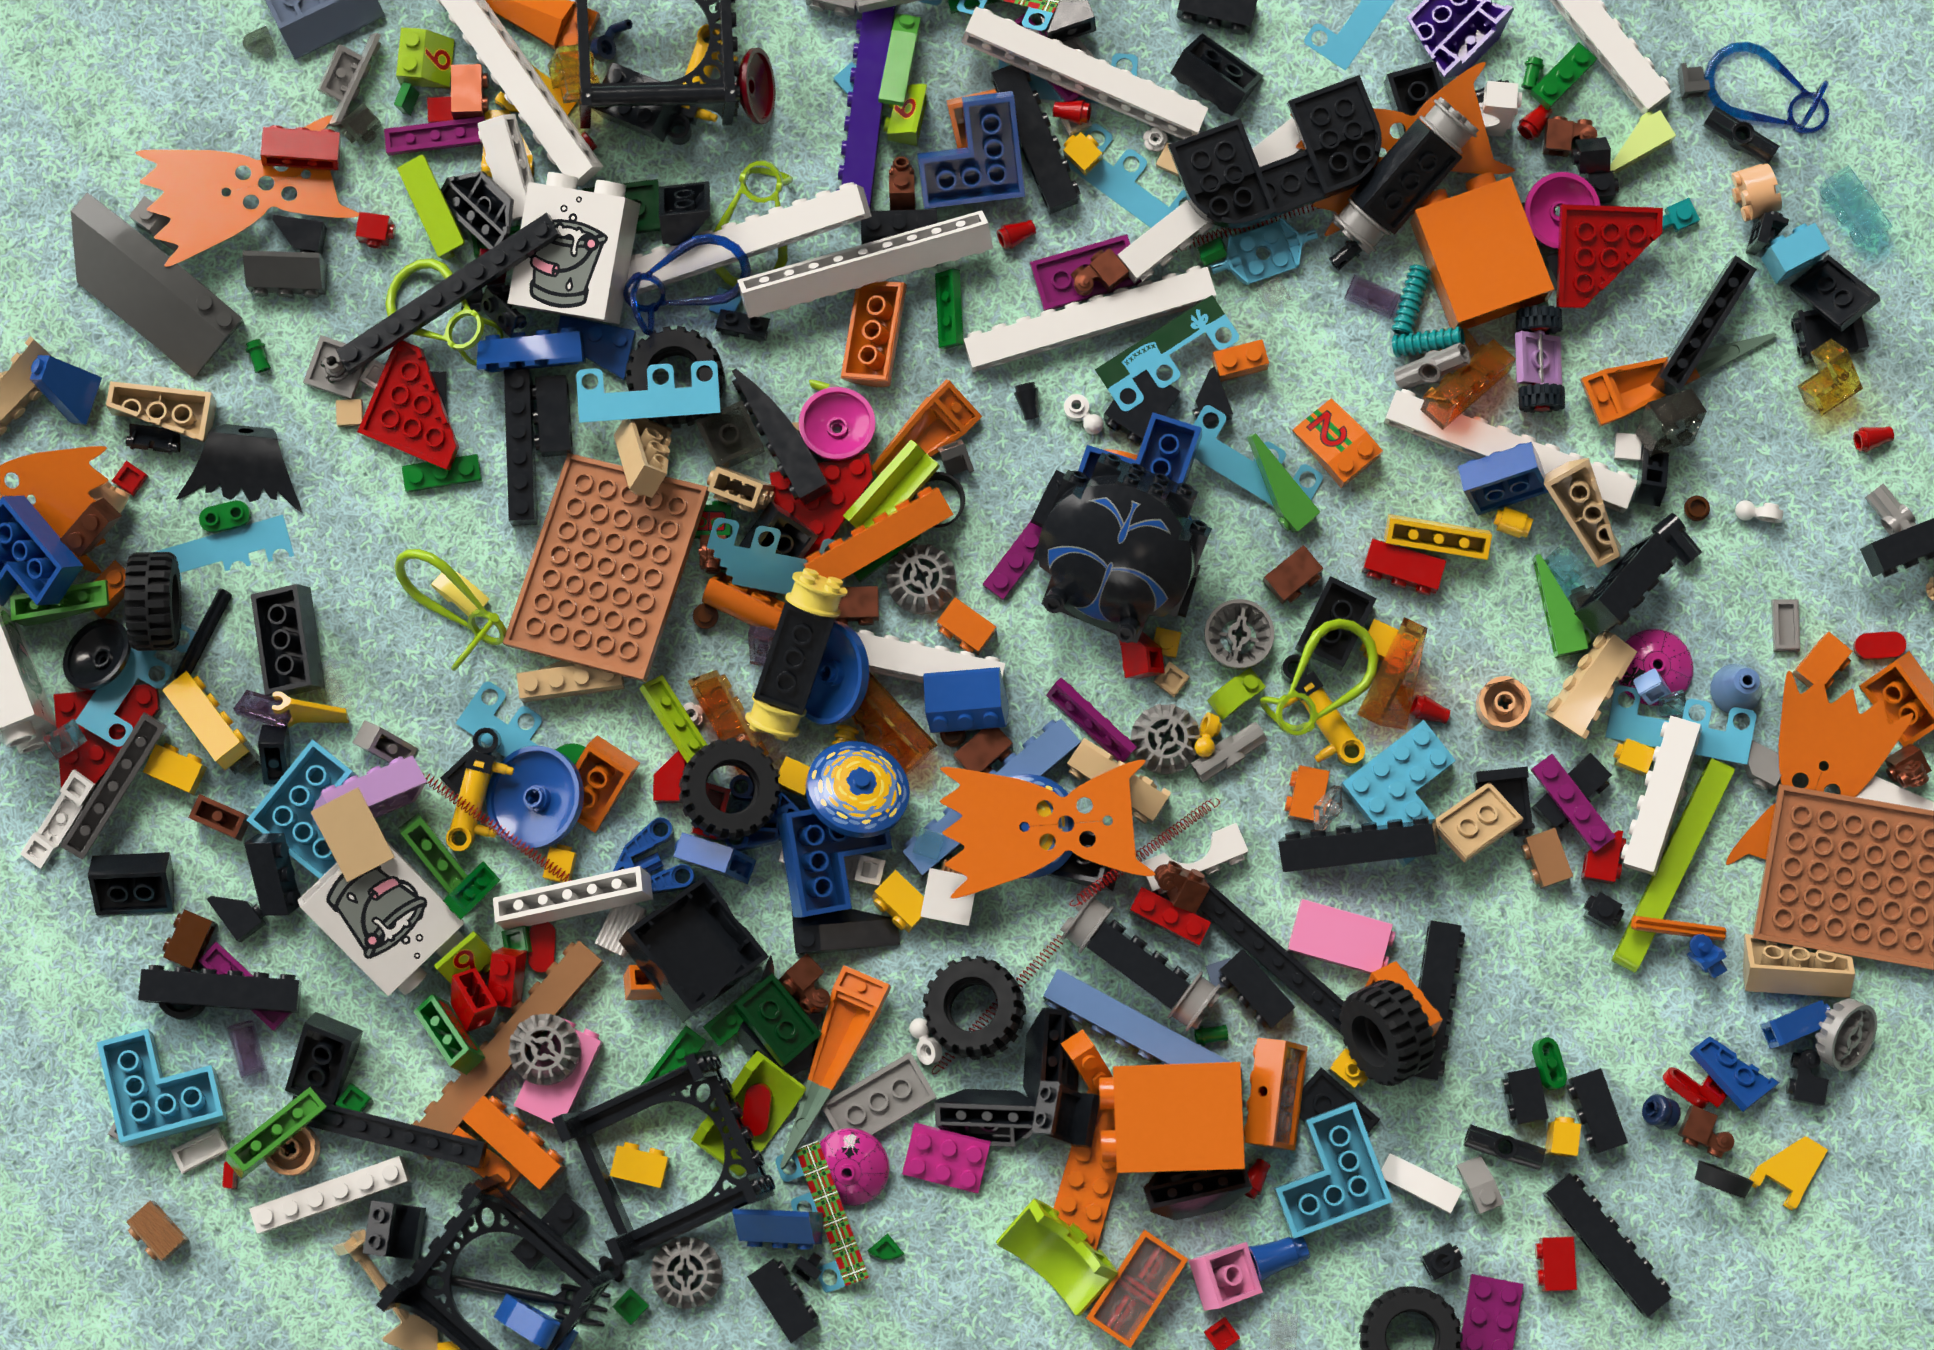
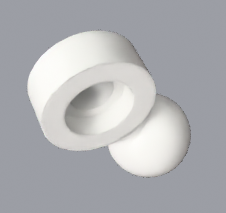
M1074 394L1066 399L1064 411L1068 419L1075 422L1083 421V427L1089 434L1094 435L1101 432L1104 426L1103 420L1100 416L1089 413L1090 406L1086 397ZM1075 403L1081 404V407L1079 409H1073L1072 405Z
M1748 500L1739 502L1735 508L1736 516L1743 521L1756 517L1758 520L1765 522L1781 523L1784 512L1779 509L1777 504L1764 503V506L1755 507Z
M916 1018L910 1023L909 1031L914 1038L919 1039L916 1047L918 1059L925 1065L937 1063L942 1057L941 1044L935 1038L928 1036L930 1031L926 1026L927 1021L923 1018Z

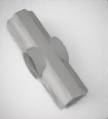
M1461 343L1440 351L1431 350L1423 358L1396 368L1394 371L1395 382L1399 388L1406 390L1424 382L1434 383L1439 380L1441 375L1469 365L1471 362L1469 350L1465 344Z
M1884 483L1865 497L1880 516L1881 524L1888 534L1892 535L1917 525L1913 513L1908 507L1897 501Z
M1254 722L1236 735H1230L1215 745V751L1211 756L1200 757L1191 763V766L1203 783L1223 769H1229L1243 760L1246 754L1268 741L1261 727Z

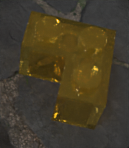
M578 44L557 47L547 65L553 89L560 88L563 103L579 102ZM590 51L591 83H600L598 76L594 75V56Z
M1832 339L1810 352L1818 373L1797 386L1805 406L1821 417L1863 389L1848 350Z

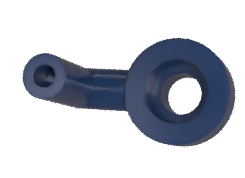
M626 19L612 24L607 28L605 35L592 40L590 46L591 53L597 61L605 62L614 58L616 45L613 39L617 33L631 29L633 26L632 21Z

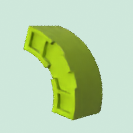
M757 1050L732 1083L733 1092H731L734 1102H738L743 1111L745 1094L750 1086L755 1083H763L771 1089L772 1105L769 1126L763 1134L754 1136L752 1141L755 1150L762 1152L804 1095L806 1087ZM715 1106L713 1111L717 1112L719 1107ZM707 1116L691 1140L724 1165L725 1152L720 1131L714 1121ZM724 1126L723 1131L725 1133H729V1129L727 1126ZM732 1149V1157L734 1159H742L736 1154L738 1149ZM733 1164L729 1168L740 1177L746 1172L745 1168L738 1164Z
M1034 1198L997 1239L996 1243L999 1247L1017 1256L1038 1272L1061 1295L1073 1313L1080 1316L1115 1278L1118 1271L1101 1249L1098 1251L1093 1249L1086 1241L1089 1236L1077 1225L1072 1223L1069 1226L1058 1218L1059 1212Z

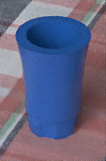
M1303 1236L1295 1239L1286 1237L1266 1244L1248 1246L1260 1282L1275 1273L1298 1265L1299 1262L1310 1258V1253Z

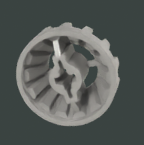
M912 544L911 547L900 550L896 557L891 560L887 573V586L892 599L899 607L913 614H929L944 607L951 599L956 586V573L952 561L943 550H939L930 544ZM918 559L928 560L936 567L930 570L929 567L921 565ZM910 563L912 569L910 579L904 582V570ZM917 569L923 576L927 575L925 578L926 588L920 580L915 581L917 580ZM935 572H939L938 584L932 590V574ZM911 584L915 590L921 591L923 594L914 593L906 586Z
M1245 599L1226 601L1213 610L1206 622L1204 629L1205 646L1212 659L1227 669L1244 670L1255 667L1267 657L1274 641L1272 620L1268 613L1255 602ZM1236 620V623L1230 626L1228 633L1221 632L1225 624ZM1246 622L1254 628L1256 638L1251 637V630ZM1241 624V633L1246 637H1242L1238 647H1236V636L1232 634L1237 632ZM1220 636L1227 637L1229 645L1232 646L1231 653L1223 647ZM1249 641L1255 642L1250 651L1240 654L1241 648L1245 647Z
M1157 704L1144 710L1137 718L1131 731L1130 740L1137 747L1133 752L1137 760H1145V763L1142 765L1144 768L1153 773L1168 775L1184 770L1193 762L1197 755L1195 743L1201 738V735H1199L1198 723L1186 709L1183 710L1175 704ZM1160 720H1169L1166 726H1161L1157 730L1151 728L1153 724ZM1177 724L1183 730L1184 742L1177 740L1178 735L1175 730ZM1171 727L1169 739L1172 742L1167 741L1160 750L1162 738L1159 735L1164 736ZM1149 732L1155 734V736H1154V744H1155V746H1156L1155 751L1152 749V747H1151L1150 744H1149V740H1148V733H1149ZM1176 744L1181 746L1177 752L1163 755L1165 751L1172 750Z
M1848 998L1833 1004V1009L1825 1012L1827 1018L1824 1022H1819L1822 1028L1819 1033L1815 1034L1818 1042L1815 1044L1821 1061L1840 1071L1851 1070L1864 1059L1873 1044L1877 1030V1016L1874 1009L1862 1002Z
M545 1013L532 1015L517 1025L516 1030L510 1037L508 1054L514 1070L523 1079L537 1085H553L565 1080L573 1073L580 1059L581 1044L578 1034L571 1024L561 1017ZM541 1030L551 1032L548 1037L536 1039L531 1036L533 1033ZM554 1035L560 1040L561 1053L557 1052L556 1043L551 1040ZM534 1042L546 1045L548 1042L547 1048L551 1053L555 1054V1057L546 1053L540 1056L541 1050ZM525 1044L531 1046V1052L535 1057L532 1062L526 1057ZM538 1060L543 1062L555 1061V1063L547 1067L535 1066Z
M681 1237L661 1247L653 1259L650 1275L655 1292L664 1302L676 1308L691 1309L704 1305L714 1297L722 1282L723 1269L717 1252L708 1243L697 1238ZM680 1255L681 1262L676 1265L674 1271H667L671 1261ZM691 1255L701 1262L704 1270H698L696 1264L691 1260ZM686 1264L689 1270H693V1275L688 1277L687 1287L685 1277L680 1276V1270H684ZM699 1274H704L700 1285L692 1290V1283L697 1280ZM674 1275L676 1281L681 1284V1291L675 1289L670 1284L668 1276Z

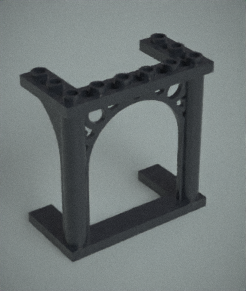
M575 0L580 79V129L591 128L592 107L681 105L700 107L719 114L722 118V125H732L733 117L738 116L740 86H735V77L739 76V63L734 61L733 52H738L737 37H732V28H736V12H731V3H735V0H694L704 12L710 32L706 54L694 70L672 81L636 83H591L587 0ZM716 3L715 11L717 12H710L709 6ZM718 30L720 34L714 35L713 31ZM712 53H719L717 58L721 63L712 59ZM708 65L715 67L719 71L720 77L716 80L708 78L703 71L704 67ZM695 76H699L705 84H700V81L693 83L692 80Z
M712 1050L687 1055L684 1057L687 1064L584 1112H571L552 1118L562 1143L577 1141L618 1235L605 1241L615 1266L643 1256L645 1251L728 1214L733 1209H738L775 1195L773 1191L775 1183L772 1177L765 1173L762 1166L765 1164L761 1152L759 1150L756 1151L752 1143L754 1140L753 1133L749 1126L745 1127L741 1118L743 1116L742 1108L738 1102H734L731 1092H733L732 1085L728 1078L723 1077L720 1070L722 1068L721 1060L716 1053L713 1054ZM692 1084L690 1096L685 1097L682 1094V1090H689L687 1086ZM702 1084H707L710 1087V1095L705 1102H700L697 1099V1090ZM715 1099V1106L719 1107L717 1112H714L710 1106ZM662 1102H685L701 1109L716 1124L724 1144V1165L717 1183L700 1200L634 1230L592 1134ZM724 1126L728 1127L729 1133L723 1131ZM732 1149H738L736 1154L742 1159H734L731 1154ZM733 1164L741 1165L745 1168L747 1175L741 1179L734 1178L730 1174L729 1168ZM727 1180L731 1184L736 1185V1187L732 1188L730 1185L724 1190L723 1183Z
M495 1174L490 1177L485 1176L482 1180L477 1179L473 1184L470 1182L464 1187L460 1193L463 1197L457 1203L462 1212L458 1217L453 1216L444 1226L446 1229L445 1233L441 1237L437 1236L429 1244V1253L425 1257L421 1256L413 1264L412 1268L414 1271L409 1277L405 1276L401 1281L396 1280L392 1285L389 1283L383 1288L379 1294L381 1299L376 1306L383 1312L396 1307L419 1316L441 1331L461 1350H499L471 1326L459 1312L452 1295L451 1277L457 1257L472 1240L492 1232L511 1233L529 1241L581 1287L570 1301L574 1308L561 1322L560 1328L547 1349L557 1350L615 1279V1276L608 1270L603 1273L600 1272L504 1188L502 1184L505 1180L499 1174ZM485 1208L491 1209L494 1214V1223L490 1227L486 1226L482 1220V1212ZM501 1213L505 1216L503 1219L509 1221L507 1226L500 1224L502 1219ZM476 1221L478 1229L472 1232L469 1227H473ZM455 1242H458L460 1244L459 1249H456L454 1247ZM441 1261H444L447 1265L444 1271L434 1269L443 1264ZM431 1276L441 1277L444 1280L443 1287L440 1289L430 1288L427 1284L428 1278ZM444 1294L446 1296L445 1303L442 1302L441 1298L436 1299L434 1296Z

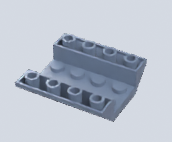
M265 0L295 60L385 17L378 0Z

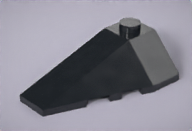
M855 909L806 917H793L792 912L795 953L797 956L805 955L806 953L810 955L900 945L899 929L892 922V917Z

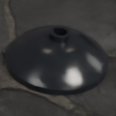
M108 618L92 621L82 627L73 636L64 653L63 671L66 679L76 688L87 691L102 688L112 682L122 672L130 656L131 646L127 637V629L118 621Z

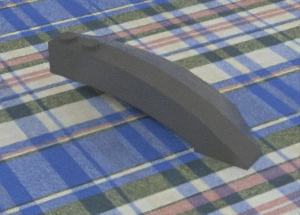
M87 192L71 210L77 283L194 379L242 324L243 318L180 265L174 264L165 267V263L170 258Z

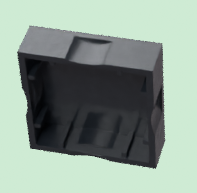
M703 876L680 892L668 905L653 911L627 929L619 939L620 944L682 1023L752 974L769 958L747 928L734 917L728 904L706 876Z

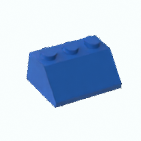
M1532 442L1521 443L1513 448L1497 451L1477 460H1469L1465 464L1458 466L1463 491L1477 516L1548 493L1544 486L1545 473Z
M1000 667L924 673L925 714L930 733L1006 727L1010 707Z
M733 1209L732 1214L738 1240L747 1241V1247H763V1242H772V1248H788V1243H798V1249H813L814 1244H822L823 1213Z

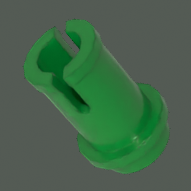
M1528 57V61L1524 63L1526 70L1521 85L1524 89L1532 90L1539 82L1541 70L1545 66L1543 60L1538 57Z
M261 339L246 343L247 348L245 351L250 354L255 373L270 370L271 367L264 351L265 343H262Z
M1226 1025L1207 1028L1199 1026V1029L1194 1030L1195 1041L1202 1046H1205L1206 1043L1228 1041Z

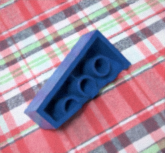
M576 327L561 328V333L551 334V330L535 331L536 335L526 336L525 332L513 333L512 337L500 339V335H487L485 340L478 342L477 370L483 373L504 372V370L535 369L586 364L583 333L576 331Z

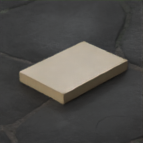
M1488 782L1435 819L1438 835L1465 863L1520 825L1524 818Z
M359 787L311 811L347 882L395 858Z

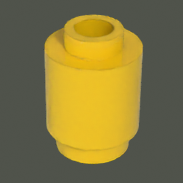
M1505 506L1503 511L1498 509L1493 524L1497 525L1496 530L1517 538L1521 536L1527 538L1533 518L1528 517L1526 513Z

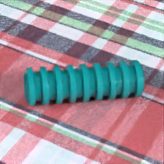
M1415 264L1409 266L1410 273H1407L1406 276L1408 280L1404 283L1406 287L1402 290L1404 295L1400 297L1402 302L1398 304L1397 317L1393 321L1395 325H1392L1391 328L1393 332L1402 335L1399 331L1404 332L1407 336H1409V333H1414L1412 328L1416 326L1414 322L1418 319L1416 314L1420 312L1419 306L1423 302L1421 299L1425 295L1423 291H1426L1427 288L1425 284L1429 282L1427 276L1431 275V271L1427 267Z
M1457 326L1455 329L1449 327L1448 330L1441 328L1440 331L1434 329L1432 332L1426 330L1424 333L1419 331L1416 335L1412 332L1409 333V336L1404 333L1399 337L1397 334L1393 336L1392 348L1397 358L1401 357L1402 354L1406 357L1409 356V353L1412 355H1416L1417 352L1424 354L1425 351H1440V349L1443 350L1458 343L1464 345L1465 336L1460 326Z

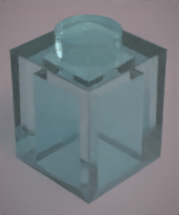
M74 719L43 737L56 760L77 749L87 741Z

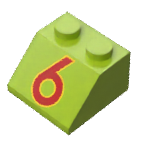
M401 27L396 70L399 84L402 85L403 82H406L416 87L450 89L455 40L427 29Z
M927 84L908 85L903 106L889 104V108H892L891 118L886 117L884 132H887L888 141L912 146L918 145L928 101Z
M473 931L440 959L434 967L451 984L452 975L475 967L479 974L482 972L488 974L490 972L491 955L494 951L480 934Z

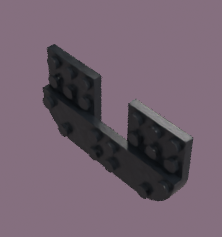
M1360 75L1289 100L1287 104L1305 151L1259 167L1241 119L1168 144L1172 159L1185 189L1186 198L1194 211L1204 220L1216 226L1231 229L1244 228L1345 192L1359 185L1376 165L1382 142L1380 125Z

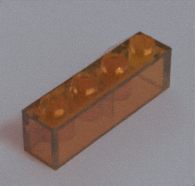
M1491 340L1487 345L1481 344L1473 353L1474 356L1471 358L1469 365L1457 369L1453 374L1447 373L1436 389L1431 387L1424 394V402L1420 410L1442 430L1511 371L1516 358L1496 340Z
M1403 618L1377 674L1360 705L1357 715L1380 726L1407 729L1428 628L1410 619Z
M715 670L688 681L721 741L728 738H736V741L741 742L747 740L751 742L750 745L753 747H761L764 750L762 753L765 756L769 754L762 741L756 742L753 733L756 731L749 728L750 723L744 720L740 712L744 708L737 696L732 698L728 689L732 686L725 674L720 676L718 671ZM735 767L739 775H746L743 770Z
M869 672L866 695L859 709L851 717L856 724H860L867 743L880 747L892 755L901 765L907 776L938 745Z

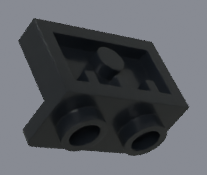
M1765 212L1753 224L1746 253L1756 255L1761 249H1765L1767 243H1771L1774 235L1777 236L1788 225L1789 219L1784 218L1783 214L1779 212Z

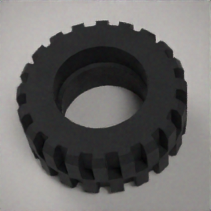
M670 326L662 327V332L656 333L654 330L648 333L649 338L646 340L642 338L637 343L638 348L636 350L632 349L629 355L630 362L626 364L625 370L627 373L626 384L629 391L648 390L647 368L650 365L658 364L667 357L678 355L690 358L693 362L715 361L718 366L719 398H722L723 384H725L722 362L716 348L712 346L706 337H701L699 332L693 329L686 331V328L682 326H677V330H671ZM704 365L698 368L700 381L706 382L712 378L713 371L709 366ZM708 414L647 419L655 420L658 424L665 427L667 424H670L673 428H681V424L694 425L695 420L699 418L704 420L708 417Z
M136 552L128 557L124 593L126 628L129 644L137 651L173 650L179 644L182 616L181 581L177 557L171 552Z
M736 738L713 741L711 744L702 747L690 759L683 770V775L679 782L680 803H683V812L685 816L690 817L692 820L691 824L695 828L699 827L703 830L702 834L708 837L712 835L717 840L723 841L725 839L733 841L745 836L748 837L761 829L772 818L775 809L779 805V794L781 793V784L778 782L780 777L779 771L774 769L772 758L770 756L766 757L762 753L764 750L761 747L757 746L755 748L750 745V741H736ZM727 765L743 770L751 779L754 787L753 799L749 806L743 811L733 814L724 813L715 808L706 794V783L710 774L717 768Z
M965 956L961 957L960 962L956 963L955 960L948 962L947 965L949 967L945 970L940 968L935 973L937 978L934 981H929L927 985L929 992L924 994L923 1002L925 1003L923 1017L927 1020L926 1026L947 1051L964 1059L970 1057L972 1060H980L982 1056L988 1059L994 1057V1053L998 1050L1004 1052L1008 1049L1006 1045L1010 1041L1015 1042L1018 1038L1016 1033L1024 1025L1022 1018L1023 1015H1026V1006L1023 1002L1025 997L1018 982L1005 967L1003 968L992 959L988 961L985 957L976 956L975 959ZM974 985H984L990 988L997 997L998 1008L996 1015L984 1028L976 1031H965L959 1028L952 1019L951 1008L953 1001L965 988Z
M1380 980L1350 994L1341 1007L1342 1011L1339 1018L1342 1022L1340 1030L1344 1035V1044L1348 1047L1351 1058L1356 1061V1066L1360 1071H1364L1366 1073L1365 1076L1386 1086L1397 1085L1426 1070L1435 1052L1433 1051L1435 1047V1040L1432 1039L1433 1029L1432 1026H1429V1018L1423 1012L1422 1005L1413 998V994L1409 990H1405L1403 985L1394 981Z
M1415 1286L1397 1287L1382 1293L1383 1295L1376 1298L1371 1303L1369 1309L1365 1311L1362 1325L1359 1328V1344L1362 1350H1389L1386 1342V1331L1390 1322L1399 1314L1416 1312L1425 1316L1434 1328L1435 1344L1432 1350H1461L1460 1345L1463 1342V1334L1460 1331L1461 1323L1459 1318L1456 1317L1453 1307L1439 1294L1429 1289Z

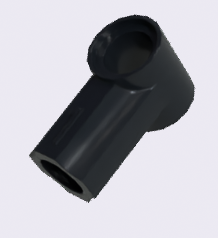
M1674 513L1669 514L1651 529L1652 533L1657 532L1678 553L1676 558L1684 567L1702 553L1685 532L1686 527Z

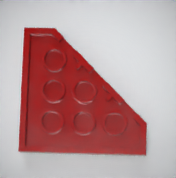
M1560 205L1556 307L1584 308L1626 266L1632 263L1647 246L1662 234L1663 208Z
M402 340L393 346L357 432L450 471L459 450L458 442L423 349Z
M869 453L860 454L847 460H831L817 463L832 491L807 505H804L800 498L798 500L794 499L788 488L792 485L788 477L784 479L780 471L769 473L771 485L775 486L773 490L776 493L774 503L791 513L819 536L803 559L820 550L823 540L834 539L839 532L838 529L845 521L843 515L874 481Z
M149 684L133 685L114 715L131 724L134 729L144 712L154 717L160 710L158 689ZM96 690L54 694L61 788L74 769L95 783L96 787V784L105 775L122 746H114L75 723V720ZM114 724L109 728V736L115 740L123 738L126 733L125 727L121 724Z

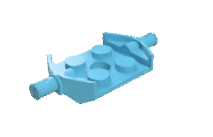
M1279 218V221L1234 237L1230 235L1226 258L1217 263L1209 264L1210 270H1212L1213 275L1225 270L1227 272L1230 271L1237 280L1244 285H1249L1298 268L1302 246H1304L1305 242L1318 239V234L1315 228L1298 233L1283 218ZM1261 247H1265L1270 251L1271 256L1266 260H1261L1256 255V251Z

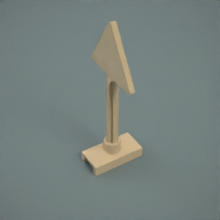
M365 1229L354 1231L350 1234L351 1238L344 1243L336 1244L332 1248L338 1256L350 1254L355 1262L358 1261L379 1292H381L388 1283L368 1255L363 1254L366 1231ZM392 1308L401 1323L382 1337L383 1342L402 1350H438L437 1328L419 1316L411 1315L404 1309Z

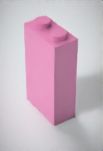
M1302 899L1287 951L1371 974L1388 964L1389 957L1385 956L1387 946L1392 947L1396 932L1391 931L1393 924Z
M566 1020L569 1024L572 1025L573 1028H575V1023ZM586 1028L584 1033L575 1029L580 1039L581 1055L573 1073L565 1080L553 1085H537L525 1080L514 1106L554 1124L552 1118L561 1114L571 1113L603 1044L602 1041L598 1040L599 1034ZM554 1035L551 1040L556 1043L557 1052L561 1053L560 1040ZM548 1042L546 1045H541L540 1056L546 1053L555 1057V1054L551 1053L547 1048ZM538 1060L535 1066L547 1067L555 1063V1061L543 1062Z

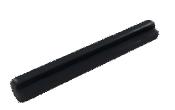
M218 589L174 674L175 679L185 671L191 675L232 597V594L227 590Z

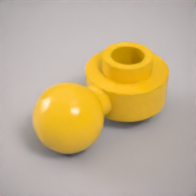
M1207 712L1199 727L1201 738L1195 743V752L1204 758L1214 753L1215 743L1212 738L1218 736L1222 727V723L1219 722V716Z

